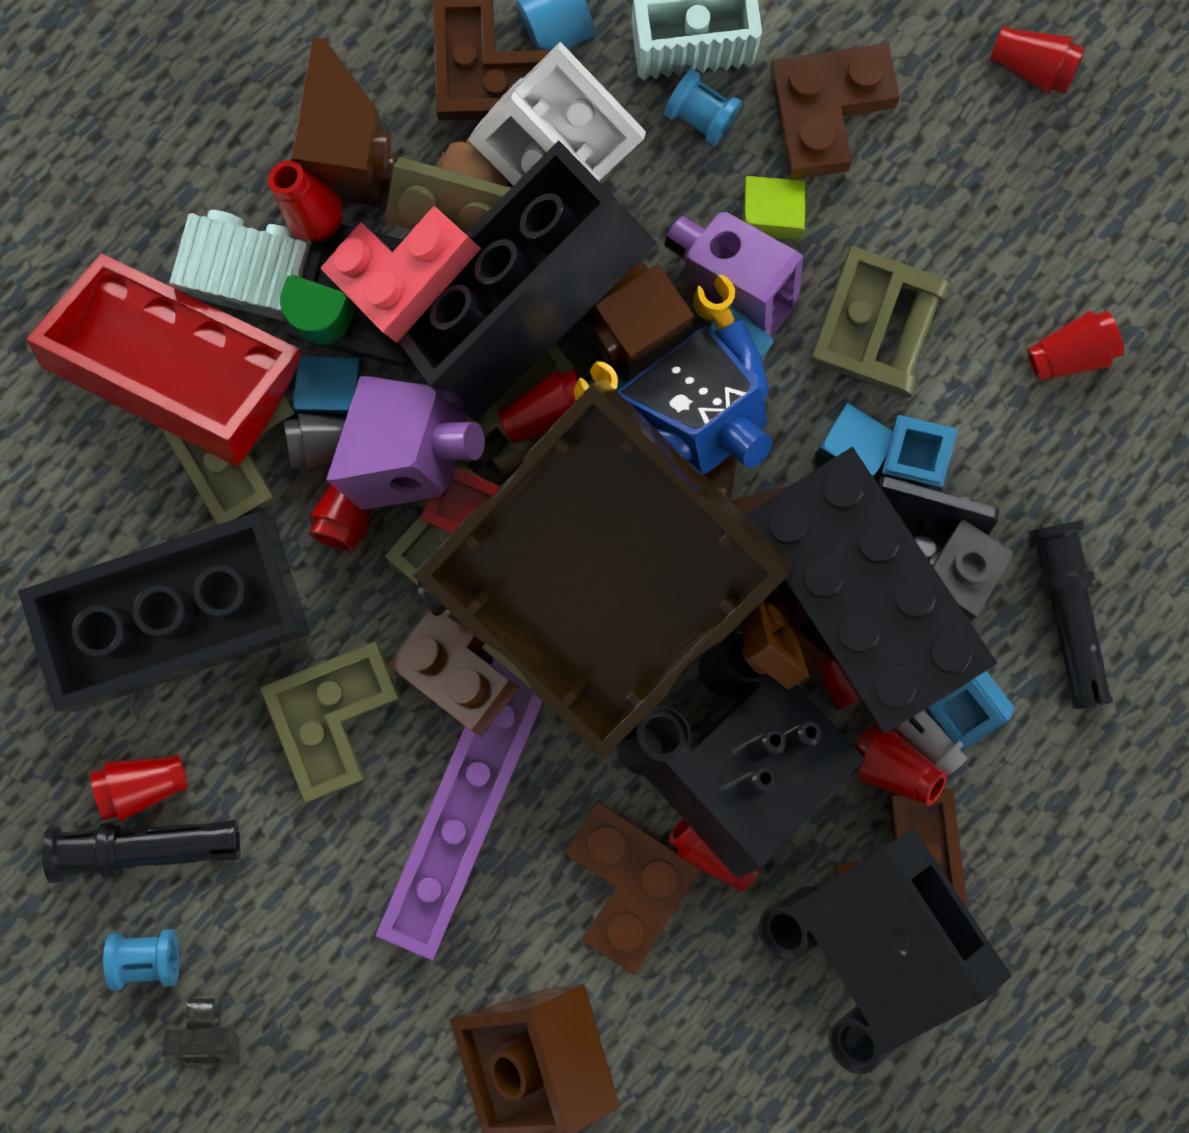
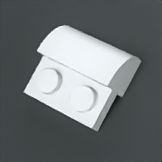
M559 42L523 79L520 78L501 97L477 125L468 140L513 186L558 140L600 182V179L644 140L646 131L575 56Z

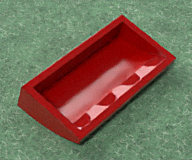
M102 253L26 338L41 368L239 467L273 416L302 356L300 348Z

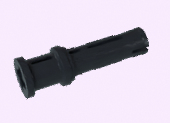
M1083 520L1028 531L1029 540L1037 543L1044 578L1038 581L1040 591H1044V596L1051 595L1073 699V709L1096 707V703L1105 705L1113 702L1088 588L1094 587L1093 581L1096 579L1094 571L1088 570L1086 567L1079 534L1085 529Z
M235 819L205 824L196 823L124 830L121 829L120 825L107 822L100 823L97 830L63 832L60 826L49 827L44 833L42 843L44 874L49 883H59L68 875L100 873L103 879L114 878L117 874L122 873L123 868H135L137 866L194 863L208 860H238L241 855L240 832H236L239 829V822Z

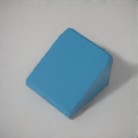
M301 356L293 395V411L297 415L298 413L347 416L360 377V357Z
M847 403L814 454L829 462L853 446L874 477L888 453L893 431Z
M985 672L926 710L953 743L958 740L963 743L964 746L960 749L962 751L1006 723L1013 714L1015 707L989 673Z

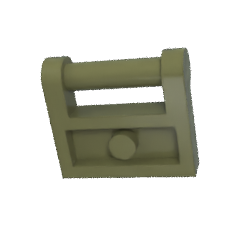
M852 245L844 261L809 362L875 385L879 389L897 396L911 398L918 380L913 374L938 304L945 303L951 284L937 275ZM900 289L910 292L915 298L891 366L875 360Z

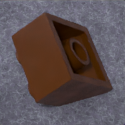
M313 37L291 159L337 192L341 201L381 207L384 189L390 190L393 166L398 160V155L391 153V134L384 132L376 107L326 39Z
M584 984L544 989L450 1019L482 1133H576L620 1108Z

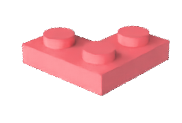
M433 206L394 251L360 222L322 265L321 270L384 334L398 343L481 248L439 209Z

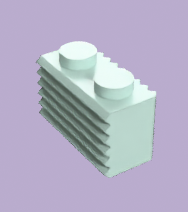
M633 0L631 25L638 76L644 81L649 75L657 79L661 73L668 78L672 72L680 76L684 70L688 72L690 69H698L704 73L707 68H710L715 72L719 66L727 71L731 64L739 69L743 63L750 68L755 62L762 36L758 0Z
M209 210L207 217H200L193 213L188 214L169 284L173 288L201 301L288 322L280 307L281 291L287 275L292 276L293 274L302 277L310 250L308 244L302 241V239L295 237L284 226L268 224L266 231H258L253 228L244 227L243 219L224 211Z

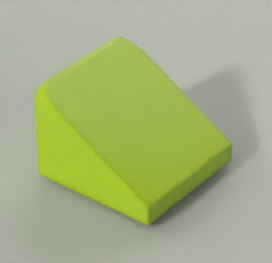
M746 176L742 221L774 239L800 241L805 230V181Z

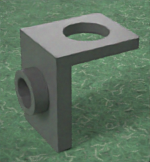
M962 520L955 527L934 562L933 567L970 622L978 617L1011 560L1013 551L966 520Z

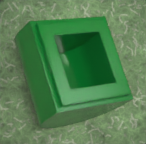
M293 274L292 276L287 275L280 295V307L284 317L303 340L315 345H327L339 340L347 332L355 313L346 294Z

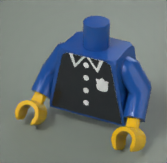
M717 275L714 281L717 293L722 297L723 303L714 304L708 301L701 286H698L693 299L695 312L706 320H714L718 329L713 332L705 325L617 391L702 474L711 471L730 455L745 467H755L766 458L772 446L771 437L763 431L767 423L764 400L769 393V386L762 358L742 318L735 320L729 309L735 297V288L730 279L724 275ZM604 362L594 363L590 370L594 381L597 382L605 379L616 389L618 378L614 369ZM579 378L574 388L576 400L590 387L583 378Z

